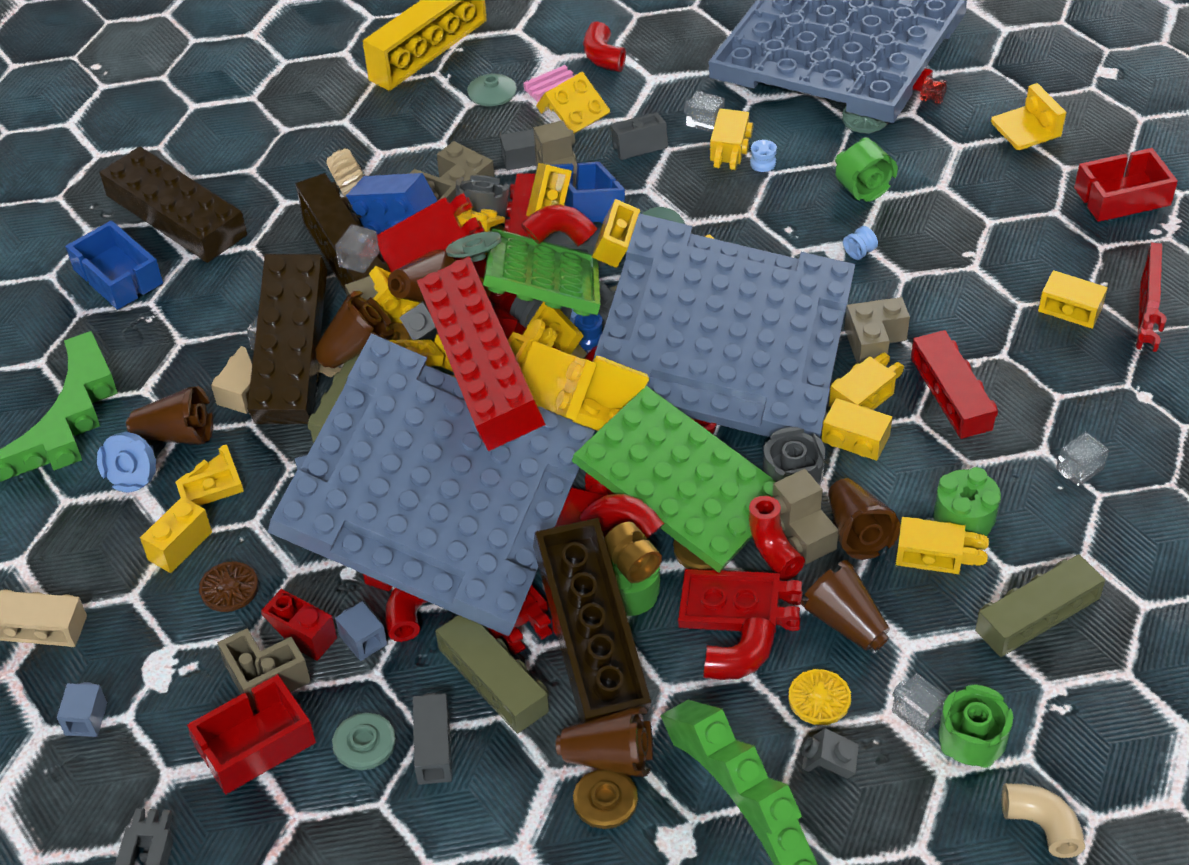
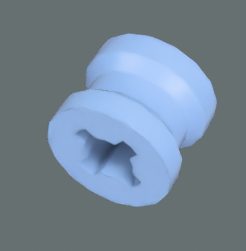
M758 140L751 145L752 157L750 165L755 171L768 172L774 169L776 166L775 155L777 149L775 143L769 140Z
M861 226L856 229L854 234H849L843 239V246L851 258L860 260L865 257L866 252H872L877 248L878 241L875 233L870 228Z

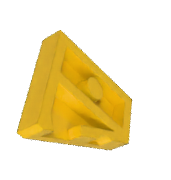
M227 444L218 448L220 454L211 461L207 462L204 459L195 466L193 471L186 473L175 482L180 498L184 497L201 506L244 492Z

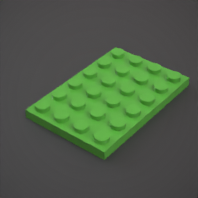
M492 228L491 232H497L501 235V242L487 253L483 286L488 287V290L498 294H504L505 291L516 294L517 298L524 301H533V299L544 301L545 305L551 308L561 309L562 306L571 308L573 312L582 316L598 315L601 305L598 260L592 258V254L544 241L537 244L529 237Z
M645 386L575 452L572 458L573 463L614 494H627L641 499L664 522L660 529L719 573L752 538L749 524L750 502L759 496L773 497V483L776 482L648 386Z

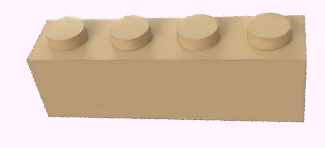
M7 589L0 591V641L76 647L87 617L80 597L69 594L61 596L40 592H13Z

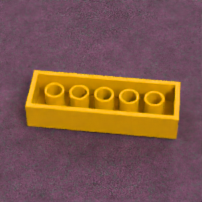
M485 0L418 1L362 40L368 80L391 91L487 21Z

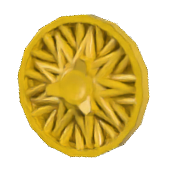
M813 669L802 672L793 680L789 688V704L792 711L801 720L813 725H828L838 722L847 714L851 705V691L846 681L838 674L828 670Z

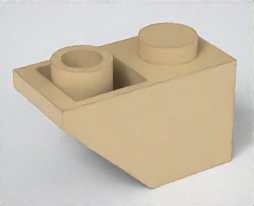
M240 346L234 356L229 358L227 365L214 378L211 386L217 405L247 414L252 363L245 347Z

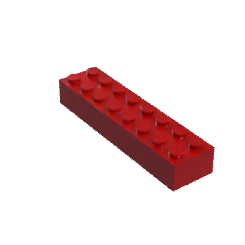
M470 256L455 261L451 265L429 273L417 280L470 415L487 450H493L546 425Z

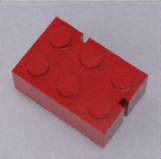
M1153 148L1130 153L1125 177L1123 176L1128 160L1126 154L1079 164L1074 189L1083 202L1088 203L1087 207L1097 222L1171 206L1178 180Z
M278 674L251 689L257 711L259 712L256 715H253L249 699L243 693L187 724L195 748L207 767L210 768L212 775L225 795L316 743L310 720Z

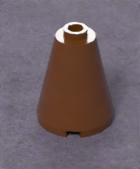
M445 250L430 251L391 272L388 278L389 291L394 297L419 303L425 302L417 280L429 273L451 265L455 262V259L448 256Z
M353 291L347 296L315 347L316 359L322 366L336 368L360 355L371 333L383 339H388L394 333V328L390 330L388 326L392 322L390 317L373 298L370 297L368 300L360 297L363 294L361 291Z
M188 387L131 411L126 420L127 430L130 433L139 435L144 440L195 445L205 444V441H210L213 433V414L207 413L205 404L210 403L209 399L201 387Z
M844 478L836 481L830 487L828 497L835 525L838 529L839 542L843 550L852 558L865 560L879 556L878 551L885 546L888 549L892 547L900 534L901 527L895 512L854 480Z
M847 560L841 561L838 564L842 569L836 573L831 569L825 572L804 594L809 600H801L800 604L805 610L865 651L871 648L877 651L889 640L887 633L890 628L853 565Z
M634 707L562 729L561 735L556 737V752L567 763L637 777H647L651 768L645 769L646 760H652L653 736L651 722L644 721L642 714L648 712L644 707Z

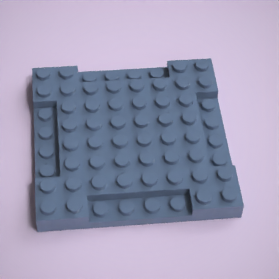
M756 0L709 60V78L753 89L759 82L767 85H774L812 96L831 99L836 102L846 103V112L894 123L911 98L913 85L944 38L949 39L966 14L967 0Z
M639 213L606 324L600 336L593 360L596 356H601L648 374L649 381L646 386L690 418L717 423V425L771 437L775 431L783 428L798 427L804 429V433L811 436L814 433L820 438L855 264L806 252H801L799 259L699 236L691 234V225Z
M371 333L300 470L297 469L270 520L268 533L509 636L538 568L533 549L535 531L555 527L580 468L572 462L573 455L593 436L595 430L539 406L546 425L488 451L475 427L456 378L425 365L427 357Z

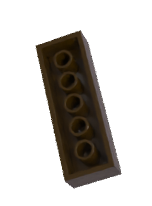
M141 146L99 172L106 196L206 263L247 236L241 210Z
M326 173L295 183L303 223L345 293L346 284L370 276L369 273L375 266L390 272L387 263L380 261L377 247L370 245V239L366 230L360 229L356 214L350 213L346 198L340 197L335 181L331 182Z
M265 254L247 407L255 424H308L309 418L314 412L318 371L315 347L321 339L327 269L321 254Z
M599 518L535 531L533 549L580 722H586L634 707H644L648 712L652 702Z

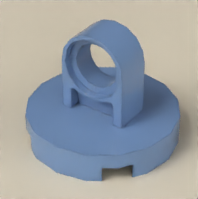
M121 432L110 436L97 452V466L103 479L107 477L114 484L112 488L126 493L138 491L150 483L155 474L156 459L153 446L149 445L139 435L130 432Z

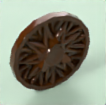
M236 561L224 562L212 567L204 574L199 584V594L203 603L212 610L219 612L235 611L245 607L254 599L258 592V577L255 571L247 564Z

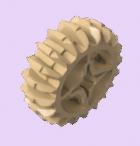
M344 148L332 153L327 158V165L352 209V205L346 195L365 175L351 151Z

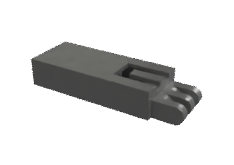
M136 808L131 826L125 828L115 865H134L139 847L144 848L143 853H140L139 857L141 862H146L145 865H167L173 845V838L169 831L172 822V810H163L160 822H158V809H150L147 819L144 821L145 809Z

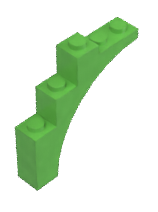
M92 331L64 340L68 353V372L63 389L54 405L36 425L24 435L0 449V482L51 463L55 471L82 460L73 436L100 427L92 403L118 394L111 372Z
M688 699L660 715L673 745L696 759L718 781L745 816L774 865H817L798 819L802 815L789 785L768 778L755 746L735 739L723 709Z

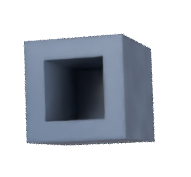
M363 601L345 609L339 616L335 617L339 637L359 661L387 645L384 626Z
M90 682L80 684L67 683L57 715L65 736L98 737L107 706V701L100 685Z

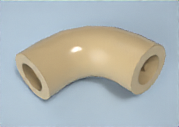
M1026 784L1003 785L1002 811L1005 819H1024L1039 824L1046 834L1048 849L1053 856L1070 858L1081 854L1085 850L1083 832L1077 816L1061 797L1042 787Z

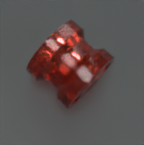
M926 76L920 100H933L935 104L941 105L947 89V80L941 79L937 81L931 76Z

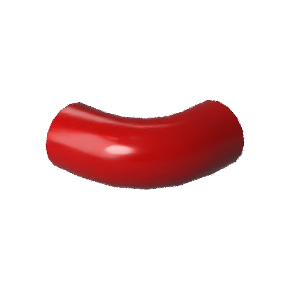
M602 22L591 23L583 40V48L587 58L598 67L621 72L626 61V49L607 44L611 37V31L607 25Z
M562 204L544 206L521 223L524 231L537 244L542 243L554 232H562L569 236L577 246H580L598 229L579 210Z
M627 494L605 495L592 502L580 513L581 521L599 518L603 534L615 525L633 522L647 539L664 525V522L656 512L646 503Z
M770 496L756 497L749 505L750 532L755 546L768 566L775 573H780V579L789 580L801 571L805 558L794 548L783 531L780 520L781 505L778 500Z
M398 588L392 591L386 603V627L391 640L404 642L418 635L420 625L417 611L428 601Z
M749 618L742 624L741 639L737 645L732 647L707 645L703 678L733 680L755 673L769 657L774 643V624L764 618Z

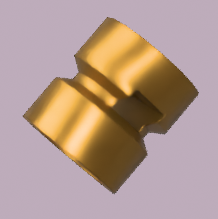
M624 522L615 526L604 538L611 561L617 564V568L630 583H639L646 580L659 568L662 555L649 540H646L645 535L633 522Z

